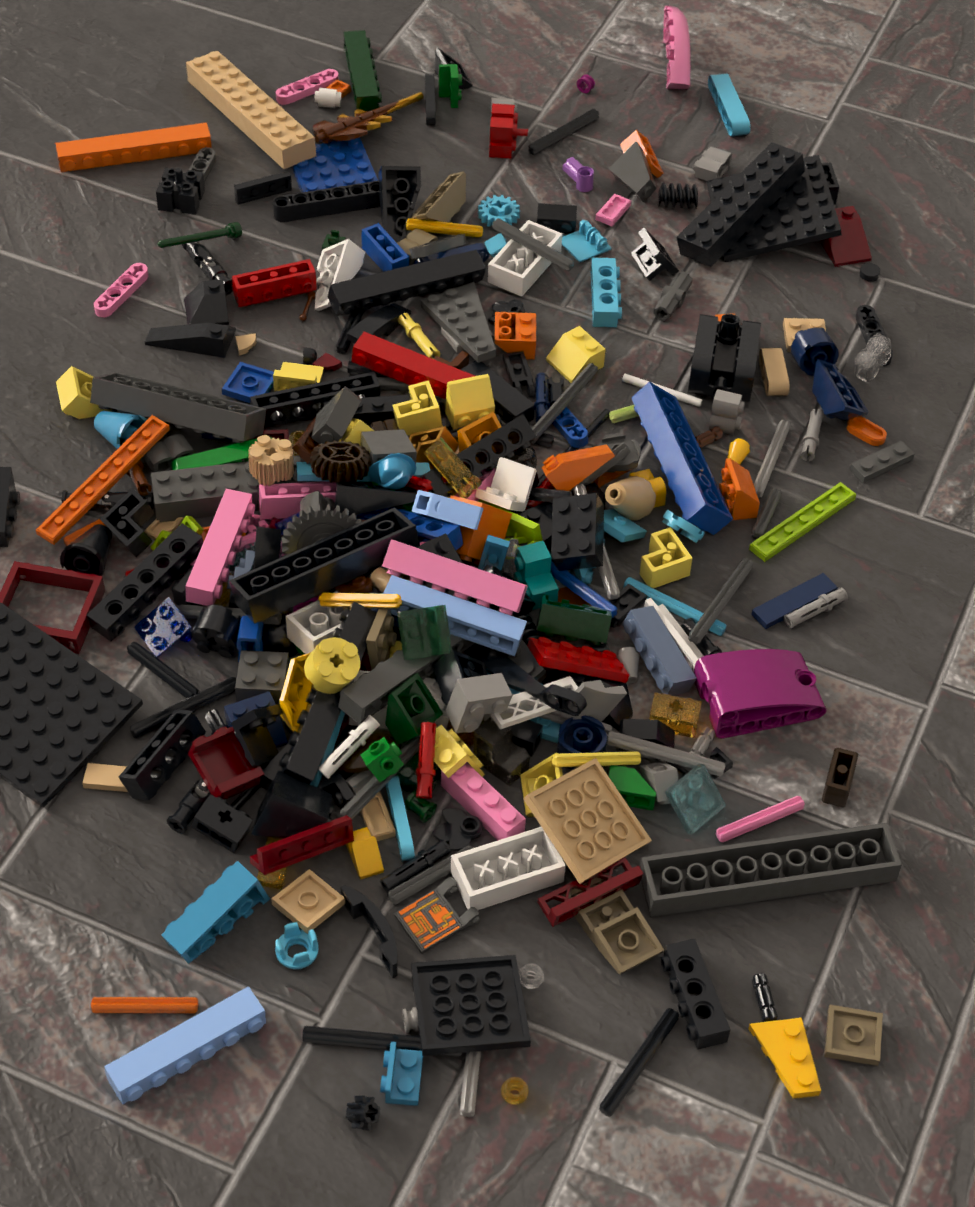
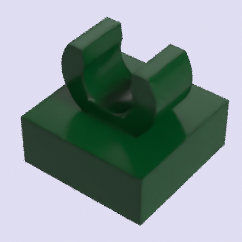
M331 230V235H326L322 250L346 240V237L339 236L340 232L337 230Z

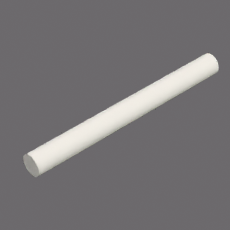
M624 374L622 378L623 382L641 388L649 382L628 374ZM655 384L675 396L679 401L697 407L702 405L703 399Z

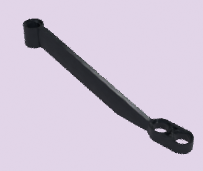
M474 643L464 651L470 657L484 662L486 670L491 674L502 673L509 688L519 692L525 691L531 696L540 699L552 709L572 716H579L587 707L586 699L580 693L554 684L547 688L498 650Z

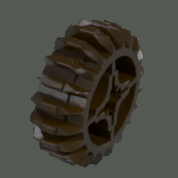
M326 441L325 444H318V447L313 449L312 456H310L312 472L316 477H321L323 481L329 480L330 483L338 482L339 484L340 482H345L348 484V482L355 483L357 480H363V477L368 476L369 467L371 466L369 451L358 443L353 444L351 441Z

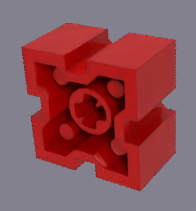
M492 103L489 157L511 159L512 151H516L517 136H528V129L517 128L518 113H514L515 105Z

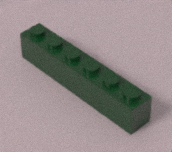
M365 30L344 32V49L356 110L371 111L379 108V103H382V95L379 92V81L377 80L372 48H370V37H366Z

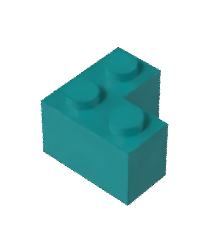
M544 541L518 547L517 557L514 558L516 566L514 580L528 586L526 593L536 603L532 610L540 608L542 594L549 595V600L558 601L559 588L550 572L551 555Z

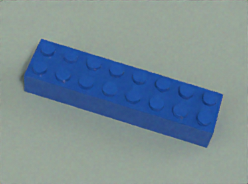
M648 382L631 397L635 405L634 410L641 419L640 424L648 434V441L653 445L654 455L662 465L661 470L669 481V488L675 494V502L683 512V519L697 526L701 531H707L715 535L732 521L733 517L677 398L655 384Z

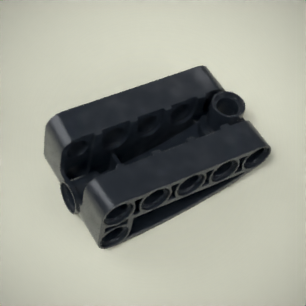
M700 314L688 393L711 396L714 400L716 391L719 389L742 395L741 401L750 402L761 323L743 320L741 325L739 324V317L733 314L723 315L720 322L717 316Z

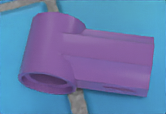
M573 157L568 158L563 164V171L576 182L577 190L581 192L591 191L593 189L594 170L591 167L583 166Z

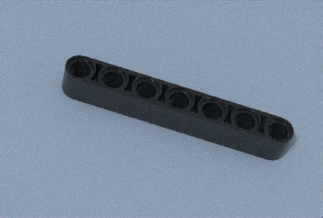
M379 181L278 196L273 200L274 219L278 222H289L380 207Z

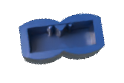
M242 616L237 638L238 662L241 650L263 651V622L254 624L248 616Z

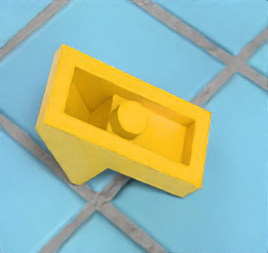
M368 827L353 831L354 841L346 844L359 879L384 873L376 837H371Z

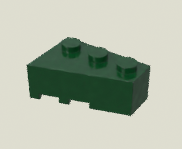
M542 594L537 621V631H541L542 635L554 637L555 634H558L572 641H577L578 638L586 639L588 643L600 645L601 642L607 643L612 618L611 611L582 604V606L569 604L570 600L562 599L561 602L549 600V595Z

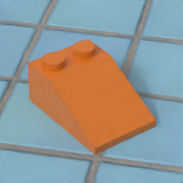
M606 444L561 453L557 456L552 455L543 462L544 465L541 468L556 490L570 491L615 457V455Z

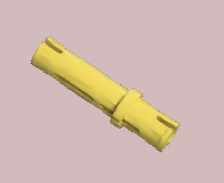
M403 313L406 319L401 314L398 322L406 330L407 336L416 342L427 357L434 359L432 355L440 357V351L422 332V327L415 323L408 313Z

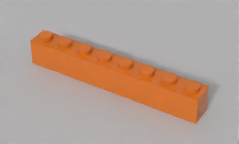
M207 123L56 143L61 172L198 154L202 148H212Z

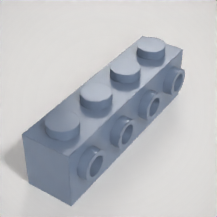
M654 606L630 610L622 625L663 695L670 697L689 692L697 678Z

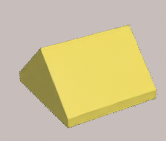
M552 755L520 775L523 798L563 776L562 767L552 766ZM524 801L526 816L535 817Z

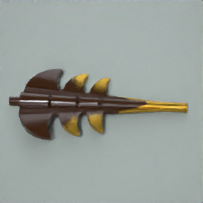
M422 92L368 112L357 109L355 110V117L341 114L337 117L338 123L325 120L313 125L315 141L317 143L321 141L328 143L333 140L347 141L367 135L368 130L379 128L381 123L392 121V117L386 115L422 100L424 95Z

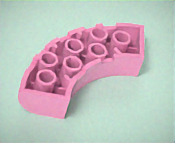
M665 6L663 43L669 44L666 45V57L670 59L667 64V89H689L691 58L688 22L683 12L677 7Z

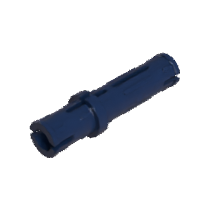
M538 373L535 376L536 401L534 403V410L536 411V423L551 407L548 400L549 378L546 373Z

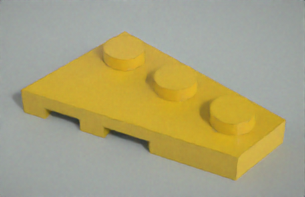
M802 1018L749 1024V1031L753 1037L756 1036L761 1044L763 1053L774 1064L776 1073L792 1098L819 1096L821 1088Z

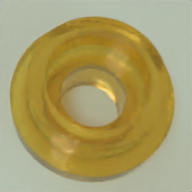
M512 1077L503 1083L501 1095L507 1103L513 1105L521 1104L528 1097V1085L521 1078ZM518 1090L519 1094L514 1095L511 1094L510 1091Z

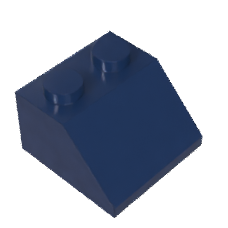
M270 691L224 706L226 725L232 727L231 722L253 709L276 705ZM280 715L275 718L276 722L267 726L276 748L288 744Z

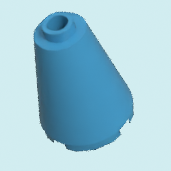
M101 411L94 419V427L109 443L118 449L147 418L141 415Z

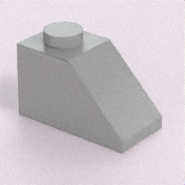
M663 761L639 766L642 777L656 792L655 801L659 802V804H670L674 802L675 798L681 797L677 768Z

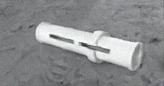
M368 715L355 730L352 729L349 732L350 736L323 762L318 770L329 779L360 745L364 746L366 744L365 740L381 725L371 715Z

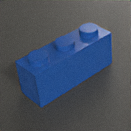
M379 223L361 230L362 249L383 272L409 266V256Z

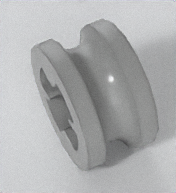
M412 1007L411 1011L402 1009L405 1033H409L411 1029H414L416 1032L419 1031L416 1007Z

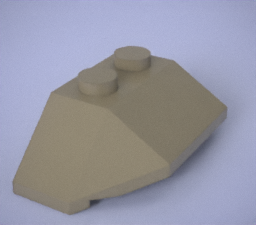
M465 172L450 174L414 212L412 219L450 223L453 215L461 210L460 207L466 202Z

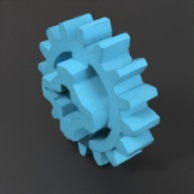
M493 195V198L486 197V201L481 200V205H478V218L481 219V223L487 222V227L493 225L497 218L512 225V223H517V219L520 218V205H516V200L511 201V197L504 198V195L500 197Z

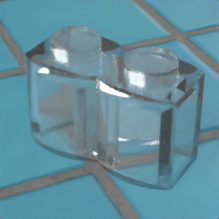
M880 333L870 338L866 348L861 350L854 359L855 376L865 382H869L877 375L879 367L885 365L891 357V340Z

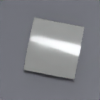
M601 680L583 682L575 692L580 693L586 699L587 707L579 716L558 712L564 717H573V720L581 719V716H590L602 722L625 697L627 692L623 686L605 688Z

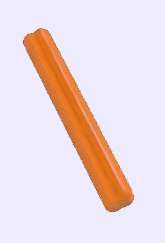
M94 997L91 1002V1010L93 1013H197L198 998Z

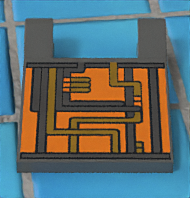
M452 877L447 878L436 889L394 913V916L421 954L462 929L473 926L480 921L479 912L475 907H471L459 917L445 897L455 894L458 890L456 887L457 882Z

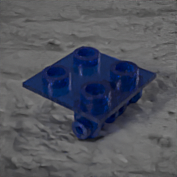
M170 597L166 598L134 626L140 637L157 658L178 640L189 642L192 639V632L190 631L192 626Z

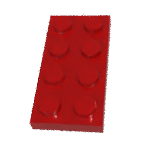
M530 637L527 644L539 666L623 683L628 681L630 674L612 651H595L589 646L575 647L568 642L561 641L556 643L545 637H539V639Z

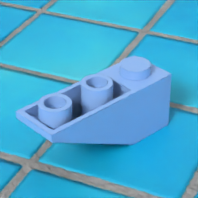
M418 490L412 512L477 530L484 508Z

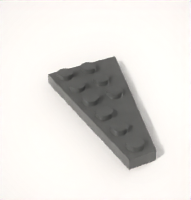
M474 282L454 289H448L446 292L437 295H430L428 298L421 300V307L478 363L496 357V348Z

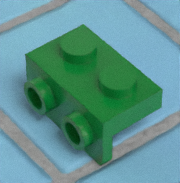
M440 64L439 97H450V107L458 108V101L462 100L461 89H458V85H462V74H458L457 64Z

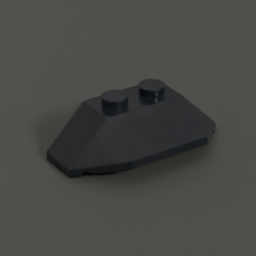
M553 669L541 683L545 685L571 676L578 687L583 682L601 680L605 688L623 686L627 694L602 722L611 725L619 731L620 720L631 719L633 716L627 683Z

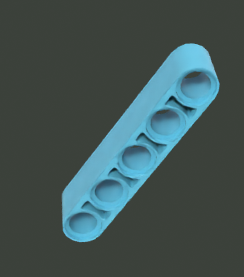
M727 73L709 75V91L729 135L750 134L749 118Z

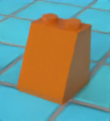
M451 495V499L484 508L477 530L460 526L463 545L456 550L457 554H460L461 560L472 562V559H475L473 564L479 565L487 536L491 535L505 539L512 513L485 503Z

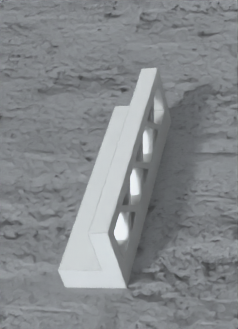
M652 598L645 600L644 607L654 606L694 673L696 661L703 657V654L693 642L689 641V636L664 604L657 606Z
M571 676L543 685L547 688L554 684L576 691L578 688ZM524 691L512 696L507 711L485 714L483 720L487 726L497 724L501 730L556 710Z

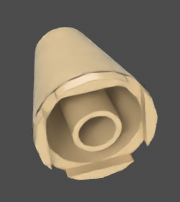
M632 476L609 485L605 491V498L621 516L637 521L652 512L655 506L656 494L649 481L642 477Z

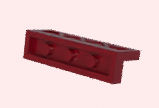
M345 815L257 848V854L249 856L250 863L262 874L267 875L353 842L352 819Z
M626 857L581 884L575 880L538 898L537 903L551 926L554 927L576 916L578 911L620 890L624 892L638 885L644 873L639 865L632 868ZM622 865L626 872L613 877V869ZM595 878L606 880L593 888L590 887L591 881ZM575 888L585 891L573 898H568L569 892ZM553 899L563 902L551 908V910L546 903Z

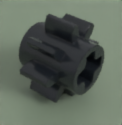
M356 1095L354 1098L355 1102L347 1103L346 1119L352 1123V1129L371 1130V1124L379 1122L380 1107L374 1103V1097Z

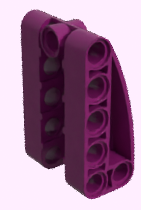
M781 649L738 650L706 655L696 661L694 674L697 679L694 683L700 698L709 702V720L716 737L720 739L815 720L827 712L826 706L815 685L816 676L809 671L800 652Z

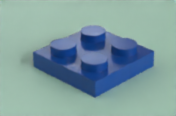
M240 362L222 387V395L251 403V396L270 393L274 387V372Z

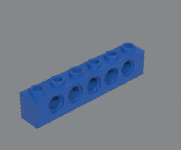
M395 507L358 514L356 519L367 520ZM396 508L416 525L419 542H427L446 533L455 550L463 545L460 525Z

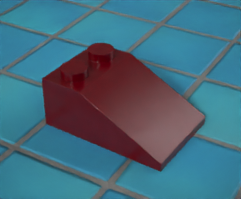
M854 206L835 208L842 235L820 240L834 266L838 267L871 261L872 256L862 221Z

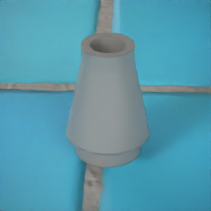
M624 647L618 651L617 659L630 674L627 681L628 684L638 681L640 655L634 647Z

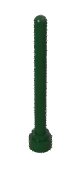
M233 222L222 229L160 240L158 247L166 248L223 236L230 237L231 239L239 238L242 235V227L238 222Z

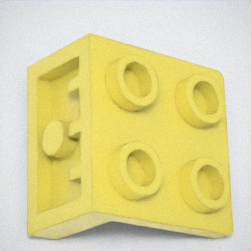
M283 362L281 370H275L273 374L274 392L320 383L324 368L321 366Z

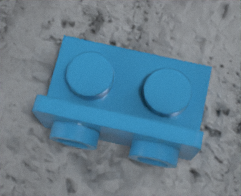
M396 1042L390 1043V1051L384 1052L383 1067L388 1068L387 1076L381 1077L380 1092L385 1093V1103L418 1106L423 1064L422 1051L396 1049Z

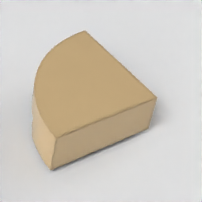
M256 333L235 336L239 355L248 353L249 349L256 345Z

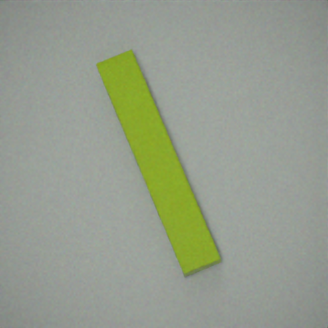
M838 483L749 545V550L766 562L854 501L857 494L843 483Z

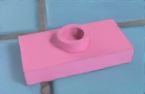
M614 194L596 214L595 220L613 226L631 206V200Z

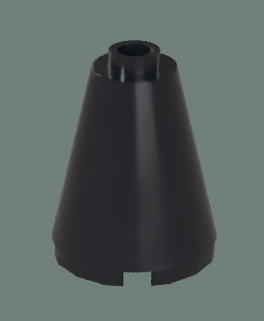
M101 524L94 525L66 546L60 556L62 568L65 567L67 570L102 576L105 571L112 540V533L109 528Z

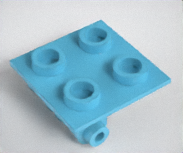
M581 220L578 231L562 237V246L579 263L612 249L607 243V239L595 227H592L588 220Z

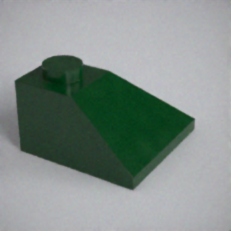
M419 673L414 674L388 695L385 725L398 745L418 736L421 733L422 722L433 723L443 715L442 710Z

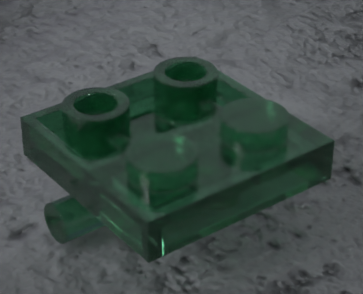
M445 605L397 612L404 660L450 653L452 646Z

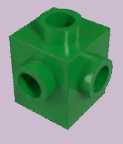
M385 737L373 742L361 754L364 763L379 782L397 773L400 767L404 765L400 758V755L403 754L395 742L390 744Z

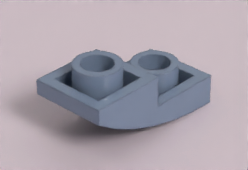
M246 550L244 559L240 558L238 567L235 566L233 575L228 576L227 589H231L229 580L251 571L255 551Z

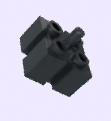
M179 167L165 168L162 182L159 183L156 190L158 210L173 212L174 209H178L181 213L196 215L200 205L199 200H202L205 192L203 172L188 170L186 173H183L182 168Z

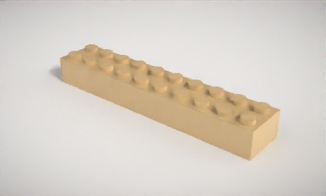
M213 51L186 62L188 82L283 169L316 156L315 137L219 51Z

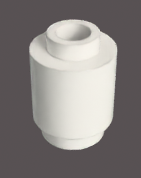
M319 88V91H315L314 102H317L319 107H340L341 92H337L335 89Z

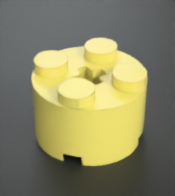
M341 638L323 639L305 661V676L312 682L316 690L326 694L337 693L357 676L360 669V657L358 649L353 643H349Z

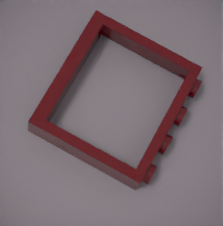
M14 561L0 591V602L9 607L20 580L89 592L73 631L34 625L75 654H80L91 627L87 614L101 602L105 593L103 576Z

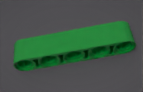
M257 439L177 458L171 463L172 470L249 461V447H252L251 445L255 444Z

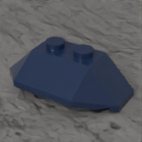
M818 359L815 366L812 392L816 397V401L822 407L823 413L829 418L833 419L835 417L841 420L867 415L868 410L857 391L847 378L838 372L837 366Z

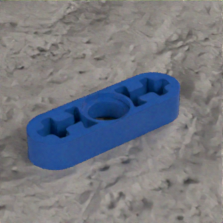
M566 407L552 424L571 446L576 448L584 447L589 442L588 431Z

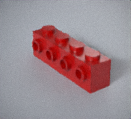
M310 259L234 275L232 276L233 295L238 307L315 291L317 290L316 271Z

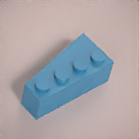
M237 861L234 865L227 867L222 876L214 884H210L196 902L189 904L184 913L166 927L162 937L189 964L215 943V937L218 934L223 935L230 932L237 919L241 916L246 919L254 913L252 907L259 902L264 905L270 898L259 880Z

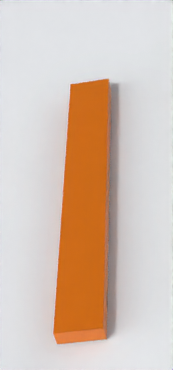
M153 415L148 418L36 529V534L55 545L170 430L169 424Z

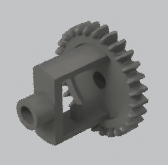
M319 491L312 492L300 501V518L294 515L292 522H288L287 529L283 531L282 554L286 556L361 523L362 520H357L355 513L349 516L347 508L340 513L339 505L334 510V501L332 499L323 497Z

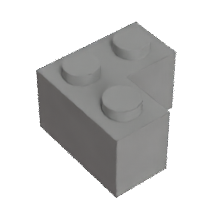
M502 673L457 679L445 711L455 733H469L479 729L484 714L507 711L513 695Z

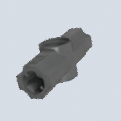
M685 271L677 273L670 285H665L661 298L654 308V315H656L658 320L665 321L670 319L676 308L682 306L686 292L693 280L689 273Z

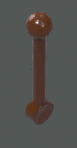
M315 292L308 293V301L303 313L299 316V320L302 322L307 320L306 314L312 300L316 297Z

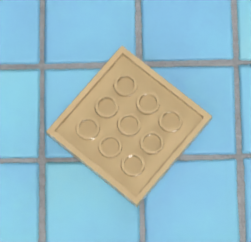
M596 758L529 793L523 798L579 884L652 841Z

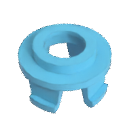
M297 922L285 925L284 934L275 940V953L278 961L290 969H302L311 965L319 952L315 931L311 929L307 934L299 929ZM299 944L306 948L307 951L295 954L293 958L288 956V949L293 945Z

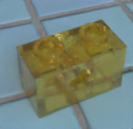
M655 692L649 720H659L675 730L676 735L695 738L702 701Z

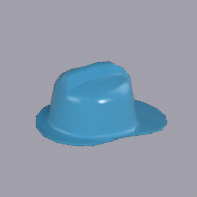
M390 454L369 467L368 474L375 483L382 485V487L397 490L405 487L409 479L415 474L416 464L411 457L405 454Z

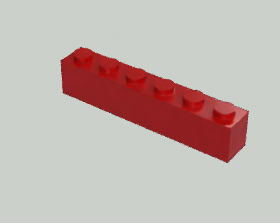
M363 332L353 346L351 362L408 385L429 381L434 395L445 400L447 382L475 376L367 332Z

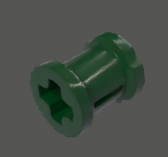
M416 790L408 796L404 803L405 809L408 811L412 810L420 816V820L424 823L433 817L437 809L436 803L416 798Z

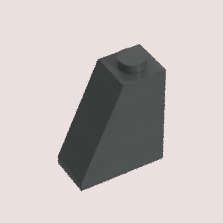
M635 141L609 167V170L619 182L644 202L657 188L646 155Z
M345 386L317 413L311 438L318 444H325L326 441H339L360 405L361 399Z

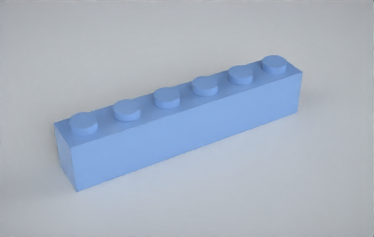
M391 575L383 594H399L401 596L402 605L399 608H390V612L393 615L512 656L516 655L527 621L394 575Z
M248 986L104 1066L107 1080L122 1105L128 1101H135L147 1090L163 1085L170 1077L188 1071L192 1065L202 1059L207 1060L225 1046H232L241 1037L260 1030L266 1024L265 1010Z

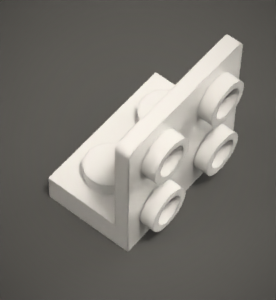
M500 457L491 487H487L486 490L477 489L475 497L509 510L523 512L526 509L537 470Z

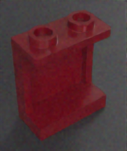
M233 726L219 728L213 735L208 737L200 736L196 738L188 752L208 790L214 797H220L224 800L259 785L264 776L260 766L254 768L247 761L245 752L234 734Z

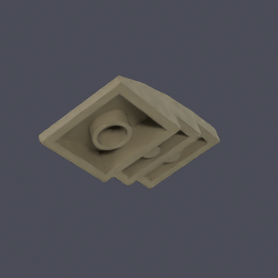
M595 878L591 881L590 887L593 888L606 880ZM575 888L569 892L568 898H573L585 891ZM623 890L578 911V914L574 916L594 945L619 975L664 952V948L638 907L634 908Z

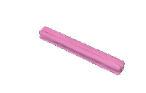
M795 796L716 830V837L719 842H726L804 809L805 803L801 796Z

